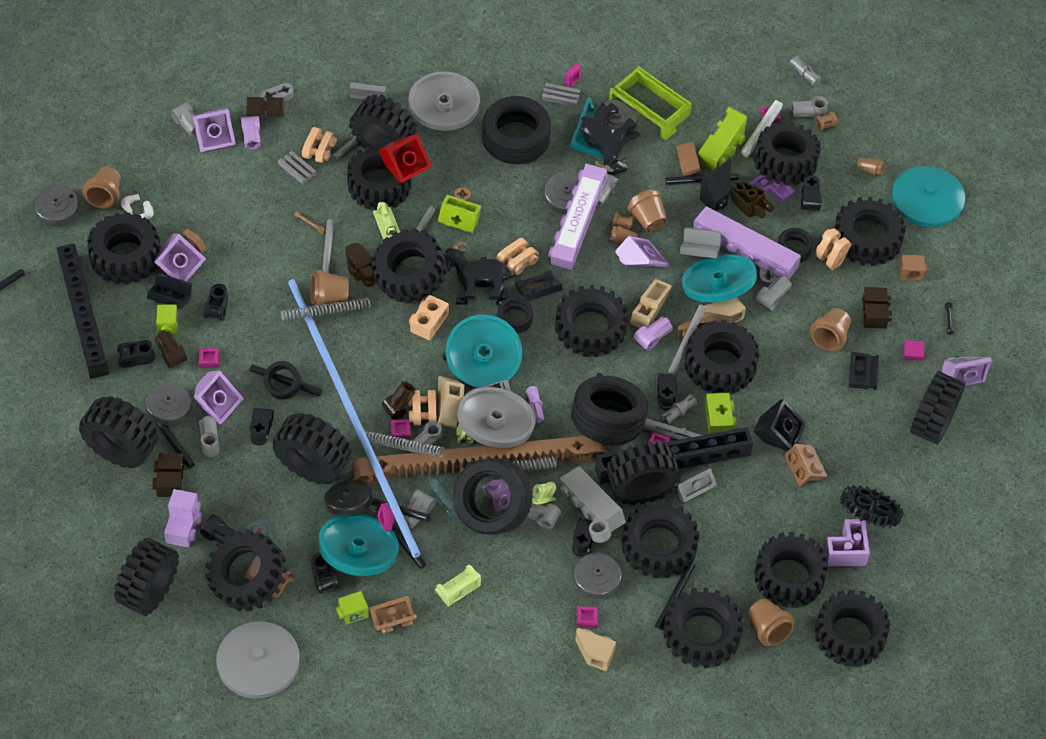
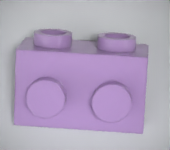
M502 478L493 480L483 486L484 492L492 500L496 512L509 506L511 492L508 484Z

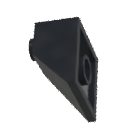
M727 160L702 177L699 200L714 211L723 210L728 204L731 175L730 160Z
M783 398L760 416L753 432L764 443L789 451L798 443L806 422Z

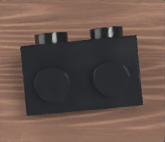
M158 273L155 285L147 293V299L154 300L156 303L177 305V309H182L191 299L192 283Z

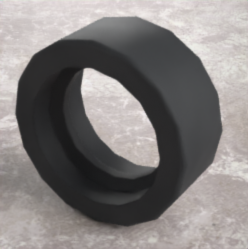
M788 228L780 234L778 244L786 247L784 243L788 240H798L806 246V249L802 251H794L801 255L800 263L806 261L811 256L813 240L807 231L800 228Z
M510 297L503 300L499 305L497 317L506 321L516 333H522L532 325L533 308L523 298ZM510 309H520L526 313V318L514 322L506 319L504 313Z
M277 361L271 364L263 375V383L266 390L277 399H289L295 396L301 387L302 378L299 371L293 364L286 361ZM283 369L290 371L294 377L292 386L285 391L276 390L271 383L273 375Z

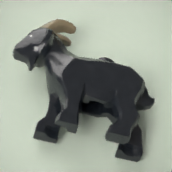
M612 102L608 106L602 103L592 118L583 116L580 127L587 145L603 154V165L595 161L594 166L607 169V174L609 175L627 171L628 166L624 162L626 158L624 157L619 160L617 157L622 147L629 140L637 139L641 135L638 131L633 130L637 124L631 118H628L616 130L605 122L607 116L616 114L619 111V108Z
M465 242L454 243L445 251L444 257L448 272L450 268L455 267L460 281L461 290L456 298V305H468V298L475 299V287L486 288L489 286L493 288L489 293V299L497 300L496 305H500L503 300L508 298V291L504 285V280L511 278L512 272H509L507 267L497 259L481 257L480 259L470 260L461 253H467L465 249L467 244Z

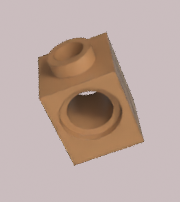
M902 255L899 265L900 280L923 281L924 274L928 272V264L925 263L924 256Z

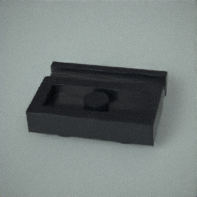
M851 352L849 387L859 389L874 388L873 390H877L879 355L870 356L867 353Z

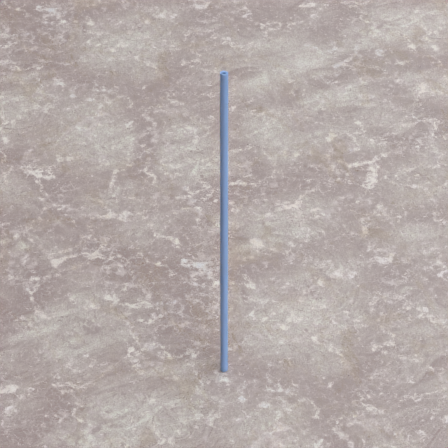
M294 279L290 280L288 284L299 308L307 307ZM305 309L306 318L304 319L407 545L413 557H418L421 553L314 320L311 314L310 317H307V309Z

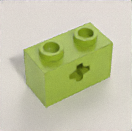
M446 195L441 205L438 222L473 233L477 226L482 206Z
M706 394L705 410L708 433L712 434L736 428V417L732 416L734 401L730 400V394Z

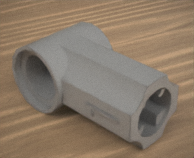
M818 96L812 101L792 102L793 117L812 116L815 118L818 115L820 117L827 115L828 101L826 98Z
M186 102L171 110V116L176 124H181L190 136H197L192 117L195 115L191 106Z
M607 174L597 207H602L611 193L614 194L613 191L618 188L620 179Z
M778 276L768 287H763L759 291L756 301L773 310L779 304L781 297L791 288L792 283L786 276Z
M211 416L203 417V419L199 420L202 453L204 456L212 458L217 456L220 451L216 418Z
M436 421L428 422L425 425L424 431L413 442H420L423 445L426 443L427 445L430 444V446L440 444L443 439L441 424Z
M418 489L412 495L407 508L429 514L435 506L436 498ZM403 515L409 528H414L420 521L419 519Z
M531 503L532 507L527 517L537 521L540 527L552 530L561 515V510L549 503L546 505Z

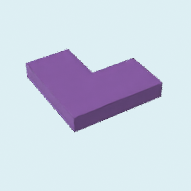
M766 174L760 175L749 182L765 190V194L770 192L780 203L795 195V190L791 186L784 185L785 182L780 181V184H777L775 179L769 181L766 179Z

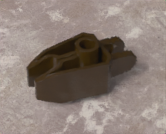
M737 182V189L730 187V195L733 202L747 217H754L756 215L764 218L766 214L763 209L768 212L774 210L773 204L765 197V190L747 182Z
M359 243L347 245L346 256L350 275L354 276L356 282L361 280L365 287H372L375 285L373 278L375 275L372 269L373 257Z

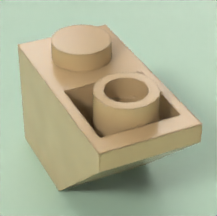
M736 297L705 305L706 309L702 318L715 316V321L717 322L727 320V323H736L744 319L746 308Z
M577 628L575 641L586 663L607 671L615 652L616 641L607 636L596 635L588 629Z

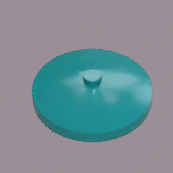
M920 166L908 169L899 175L893 185L892 202L895 209L900 211L899 214L909 222L924 227H940L953 222L961 214L965 203V193L960 182L950 173L936 167Z
M724 254L718 255L717 258L708 257L693 264L685 271L682 277L683 290L688 297L700 302L710 303L730 300L746 293L752 288L757 280V271L755 264L750 259L740 255Z
M474 315L459 322L451 331L446 343V361L452 374L461 383L475 389L505 380L509 382L521 364L522 345L516 331L506 321L492 315Z
M356 514L353 516H336L327 521L320 530L318 548L325 561L337 570L356 576H372L388 570L395 563L399 542L392 530L387 532L383 530L378 519Z

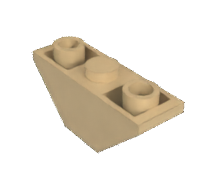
M443 376L438 377L437 422L441 426L455 429L458 423L457 412L459 404L464 397V384L456 379Z

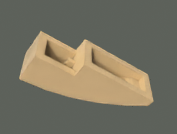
M655 279L642 295L639 305L633 311L630 324L638 328L650 326L667 299L672 285Z

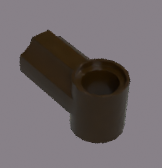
M165 330L159 332L155 337V342L160 348L167 366L172 368L187 361V355L181 345L178 346L171 333Z
M402 381L394 394L388 396L382 402L383 408L392 420H398L406 414L405 407L415 394L416 388L407 381Z

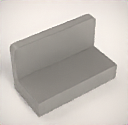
M685 228L680 254L717 258L720 253L721 232Z
M698 465L681 474V482L678 483L679 486L676 490L681 502L685 503L717 486L711 468Z

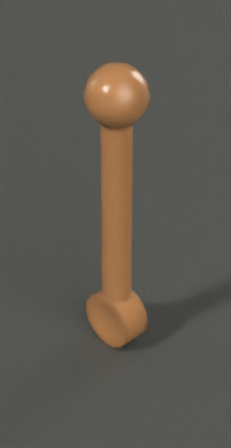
M300 211L294 212L296 218L307 222L323 234L326 231L324 227L318 226L302 216Z

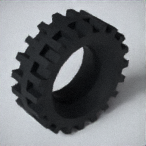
M859 197L857 202L854 203L850 200L847 207L844 205L841 207L840 212L837 213L834 228L841 233L840 239L846 238L851 242V247L846 255L851 257V262L854 263L858 260L861 261L863 266H865V262L871 263V266H876V262L880 261L883 265L886 264L887 258L893 260L895 253L899 254L906 225H903L904 217H899L900 211L892 209L893 204L888 203L885 205L882 203L883 199L880 198L878 201H872V197H868V200L863 201L862 197ZM863 219L873 220L884 226L886 235L876 240L866 239L854 231L853 224Z
M590 285V289H584V286H579V291L577 292L572 289L569 291V297L564 295L562 302H559L557 305L555 331L558 333L559 341L564 340V347L566 349L571 346L575 354L581 351L585 357H588V353H594V357H599V352H604L607 355L610 348L616 350L618 343H623L628 323L626 304L622 305V298L620 296L615 298L614 291L605 292V287L601 286L600 290L594 289V285ZM584 312H596L606 317L609 326L602 333L590 335L578 330L574 325V320L579 314Z
M657 500L656 505H651L649 501L645 502V508L642 509L640 506H637L634 514L630 512L628 520L624 523L622 551L626 553V561L633 562V569L641 568L643 569V575L647 576L648 572L654 574L653 578L657 579L659 574H664L665 578H670V573L674 572L677 576L681 574L682 568L685 569L691 561L694 562L699 543L698 524L696 521H691L692 514L690 512L687 514L683 513L684 507L681 505L675 508L672 507L673 502L670 501L668 505H662L661 500ZM652 528H664L676 535L679 544L674 552L666 555H657L644 548L642 536Z
M246 529L245 534L238 530L235 531V536L232 538L226 535L224 537L226 541L222 545L218 542L215 545L218 547L215 553L210 552L209 554L212 561L211 563L206 562L205 566L210 570V573L205 574V578L210 582L207 585L214 592L213 594L230 608L233 607L237 611H241L242 608L252 611V606H256L260 609L263 607L262 602L265 600L269 603L273 601L271 595L274 592L280 593L281 590L278 589L280 583L284 584L286 580L282 577V573H287V568L283 565L286 562V558L281 554V549L259 531L253 533L250 529ZM248 552L257 554L261 564L255 578L241 586L232 584L229 580V570L234 560Z
M704 587L703 592H697V588H693L691 594L688 595L684 591L681 593L679 600L676 597L673 599L672 606L668 607L665 617L664 638L667 639V648L671 647L673 649L672 655L674 657L680 655L682 663L685 664L687 660L693 662L692 667L697 668L698 663L704 664V668H709L711 663H715L717 667L721 665L722 660L729 661L731 654L737 652L743 631L742 613L737 612L738 605L736 603L732 605L729 603L730 597L728 595L723 598L719 596L720 591L715 590L714 593H709L708 588ZM705 615L712 617L721 626V637L712 644L703 645L695 643L686 636L684 631L685 623L693 616Z

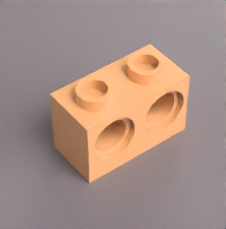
M431 295L426 300H422L416 314L413 313L410 317V332L430 341L449 315V304Z

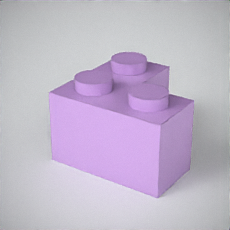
M173 490L168 504L170 517L164 532L166 543L189 548L191 541H195L197 534L195 528L202 520V512H200L201 502H198L196 493Z
M845 519L842 530L843 537H827L824 550L827 556L826 562H828V567L866 566L870 555L865 520L860 521V519Z

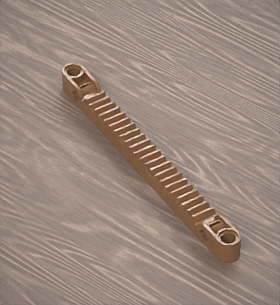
M585 436L529 441L511 448L478 446L444 450V454L440 458L420 453L377 456L376 458L387 481H389L392 475H396L400 479L402 474L405 478H408L409 474L416 477L417 473L423 477L425 472L431 476L433 471L439 475L440 471L447 474L448 470H451L454 474L456 469H458L461 473L462 467L466 468L471 463L486 458L506 459L511 462L514 461L515 464L516 461L520 463L522 460L524 464V460L528 462L530 459L532 463V459L535 461L536 458L540 460V458L544 459L545 457L547 459L550 457L551 459L552 456L554 459L557 456L561 463L564 462L565 458H568L573 463L595 462L596 455L606 454L607 449L606 444L595 442ZM368 457L359 458L352 462L353 479L355 481H361L366 484L379 483Z

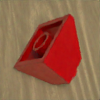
M418 134L394 141L379 149L386 167L400 183L432 167Z

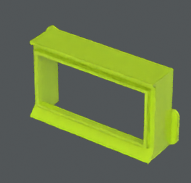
M639 66L614 88H610L609 100L620 98L661 128L660 137L663 140L671 137L676 132V127L690 116L692 103ZM638 81L675 107L677 111L667 120H664L625 91Z

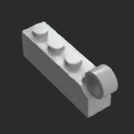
M580 466L560 478L562 484L560 489L565 497L569 496L573 505L576 508L579 507L587 519L590 518L592 520L589 531L593 541L598 543L607 541L613 530L626 523L622 509Z

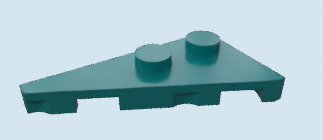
M588 97L569 147L602 158L603 154L587 145L580 129L583 116L594 117V105L591 98Z

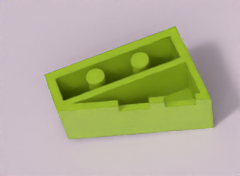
M731 107L727 108L724 121L719 120L717 123L718 130L714 135L710 134L698 152L699 164L711 171L726 162L729 156L732 157L738 145L741 146L746 138L744 133L747 116Z

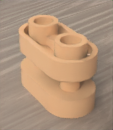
M313 127L303 146L302 158L310 160L312 155H315L316 162L324 163L325 160L328 161L331 154L330 150L337 143L335 133L326 131L324 135H321L322 130Z
M835 228L824 232L823 239L816 248V257L821 261L827 259L826 266L831 270L836 269L842 264L851 247L849 240L846 238L840 239L841 233Z
M519 238L501 250L496 259L501 261L508 271L512 272V276L521 274L527 266L534 265L538 261L539 252L533 247L528 248L529 243L524 238Z
M416 390L414 396L409 401V406H413V410L409 411V422H413V426H421V420L437 422L436 391L428 390V396H420V390ZM420 404H428V412H421Z

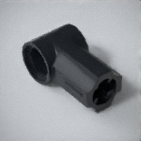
M212 514L199 529L203 537L210 541L216 540L221 544L226 541L224 538L226 535L232 538L235 536L236 531L227 526L215 514Z

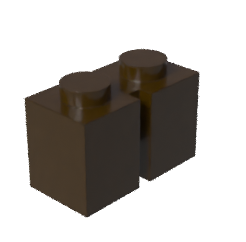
M247 97V115L265 116V112H267V116H284V98L267 97V101H265L264 97Z
M865 287L862 296L863 311H866L863 313L864 328L887 329L888 322L892 320V311L888 308L891 305V296L888 295L887 288Z
M159 453L158 461L154 462V472L157 473V476L153 478L152 487L153 490H156L157 497H171L174 489L182 491L183 454Z

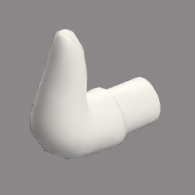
M129 195L121 201L122 208L126 212H130L131 215L132 208L130 204L140 201L139 195Z
M145 201L143 203L144 213L140 215L142 219L145 217L150 220L154 215L153 207L149 201Z

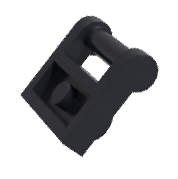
M551 270L522 281L520 279L515 281L518 292L527 301L563 290L562 284L553 276Z

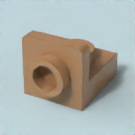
M188 228L182 233L186 241L202 254L207 247L201 237Z

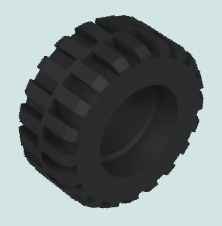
M125 212V214L115 213L114 216L104 217L103 221L100 220L95 224L96 227L91 229L87 239L90 263L95 273L100 277L102 276L104 280L108 282L112 280V283L119 284V282L129 284L132 281L136 283L141 278H147L149 272L153 273L157 264L154 263V260L161 249L156 227L147 218L144 217L142 219L141 215H131L130 212ZM123 242L139 245L135 251L128 254H115L109 251L113 246Z
M404 229L400 233L394 232L391 237H386L383 240L384 243L379 244L376 248L377 252L374 253V261L372 262L373 273L382 291L391 299L395 298L398 302L405 300L406 303H413V300L417 302L422 301V298L432 295L433 291L436 292L440 288L439 284H442L445 280L444 275L447 273V263L436 239L425 231L419 232L418 229L408 231V229ZM410 257L425 259L423 265L416 272L409 275L395 274L396 267L403 260Z
M721 320V322L711 321L708 325L705 323L700 326V329L697 328L693 331L688 339L685 355V369L689 378H693V383L697 386L700 384L701 389L705 391L707 389L712 390L711 393H729V391L735 393L739 391L740 387L744 389L748 386V382H752L759 360V345L754 340L753 334L751 332L747 333L745 327H739L735 322L727 323V320ZM712 350H726L733 353L738 358V361L727 365L717 364L711 361L705 354Z
M104 396L96 399L79 423L81 437L86 441L87 446L91 447L93 452L102 456L103 459L124 468L141 466L158 442V431L153 421H150L149 417L142 413L138 407H134L128 401H122L120 398H113V396Z
M296 413L287 417L272 441L275 456L277 459H280L283 465L288 467V470L296 473L300 478L303 477L307 481H313L316 484H329L336 481L351 457V448L346 437L341 435L340 431L332 427V424L329 422L326 423L323 419L313 417L311 414Z

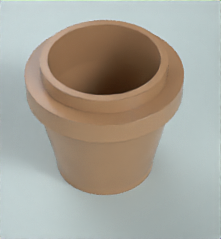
M111 167L100 168L83 186L82 192L86 201L96 208H113L120 197V174Z
M650 189L637 194L630 200L627 206L629 214L637 219L646 232L657 230L668 221L662 204V195L657 190Z
M316 270L312 274L310 299L314 306L333 304L334 302L340 303L341 301L347 302L349 291L347 277L326 273L324 270Z
M833 308L823 317L816 319L810 327V336L813 342L818 347L827 351L834 352L840 350L847 340V332L851 324L850 316L842 309Z
M767 598L757 601L748 611V618L757 632V637L765 646H774L783 642L793 631L794 617Z

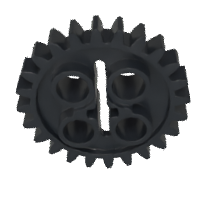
M852 485V487L847 486V489L844 488L840 497V504L843 505L844 509H848L847 513H853V517H859L860 521L865 520L867 524L873 523L875 527L878 525L883 528L885 526L889 528L892 526L896 527L897 524H900L904 515L903 509L900 508L901 505L895 504L896 500H891V496L883 495L884 492L879 493L876 489L870 490L868 486L866 488H863L861 485L858 487ZM872 501H874L873 507H872L871 512H870V507H871V505H872Z

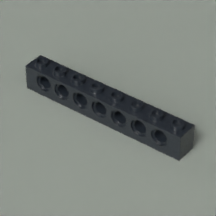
M74 243L56 247L89 377L93 379L109 375L107 361L76 245Z
M748 427L664 442L662 445L667 444L669 448L673 449L678 468L682 469L751 456L753 440ZM619 451L596 455L595 469L600 484L610 482L606 471L607 464L612 462L611 458L613 456H619Z

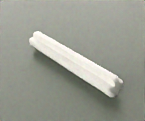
M778 100L773 102L741 150L742 156L750 157L757 146L760 132L764 131L765 127H770L782 109L783 104Z

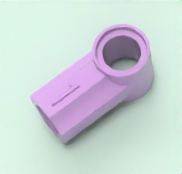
M259 115L241 117L245 148L249 150L257 149L261 143Z
M661 317L650 326L639 328L634 334V339L644 349L650 351L661 338L672 331L673 327L666 317Z

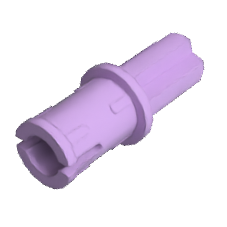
M535 386L528 387L526 389L528 404L535 414V423H540L544 421L543 402L539 398L538 388Z

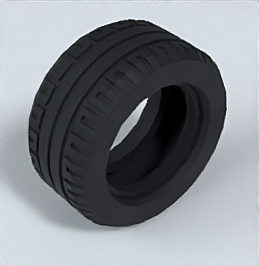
M510 96L496 101L486 110L483 116L482 141L487 152L499 161L508 164H526L542 156L549 146L551 134L550 116L546 109L537 101L523 96ZM510 122H521L532 127L534 133L524 138H511L500 133L498 129Z
M608 375L591 377L581 383L576 390L571 410V419L578 431L585 437L602 444L621 445L636 439L641 434L648 411V401L639 387L625 379ZM599 407L610 408L620 413L609 412Z
M486 458L477 460L463 469L454 485L453 502L455 511L463 524L477 533L494 535L510 532L525 521L532 507L533 491H531L532 486L530 485L529 478L519 466L506 459ZM490 474L502 477L508 484L511 492V502L508 509L495 519L484 515L478 509L475 501V491L478 483Z

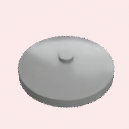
M434 72L425 75L415 82L409 93V109L413 117L422 125L434 130L450 131L462 128L473 121L480 108V94L475 84L463 75L453 72Z
M484 387L470 391L460 401L457 412L458 422L469 437L481 444L495 448H511L523 444L531 437L535 426V414L531 406L517 394L501 388Z
M257 621L238 626L228 633L218 648L216 661L219 676L231 691L247 698H266L283 691L291 684L299 669L300 655L295 639L287 630L274 623Z

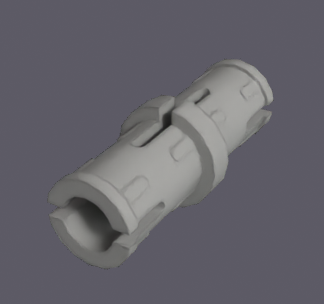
M795 56L790 61V65L799 72V75L807 79L814 87L821 82L822 78L798 56Z
M689 394L679 403H674L671 409L660 415L663 422L667 420L665 424L669 425L679 416L683 417L686 411L697 405L695 397L691 400L693 395Z

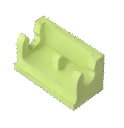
M467 565L464 572L444 585L440 583L436 585L435 592L449 607L481 586V576L471 565Z

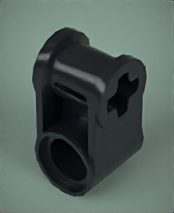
M809 175L805 177L801 189V210L820 211L822 201L820 180L816 176Z
M217 283L211 287L204 307V318L213 317L224 321L228 305V292L224 284Z
M149 340L126 342L117 346V352L120 354L118 361L120 367L128 368L145 365L155 360L154 348Z
M658 373V405L663 410L671 409L675 403L677 374Z
M253 409L250 431L251 441L254 445H264L268 441L274 419V410Z
M581 517L577 521L572 551L578 557L587 555L593 542L589 531L592 520Z
M320 553L314 554L311 559V569L318 593L322 594L323 591L331 588L338 589V580L332 566L325 561ZM324 564L323 567H317L316 565Z

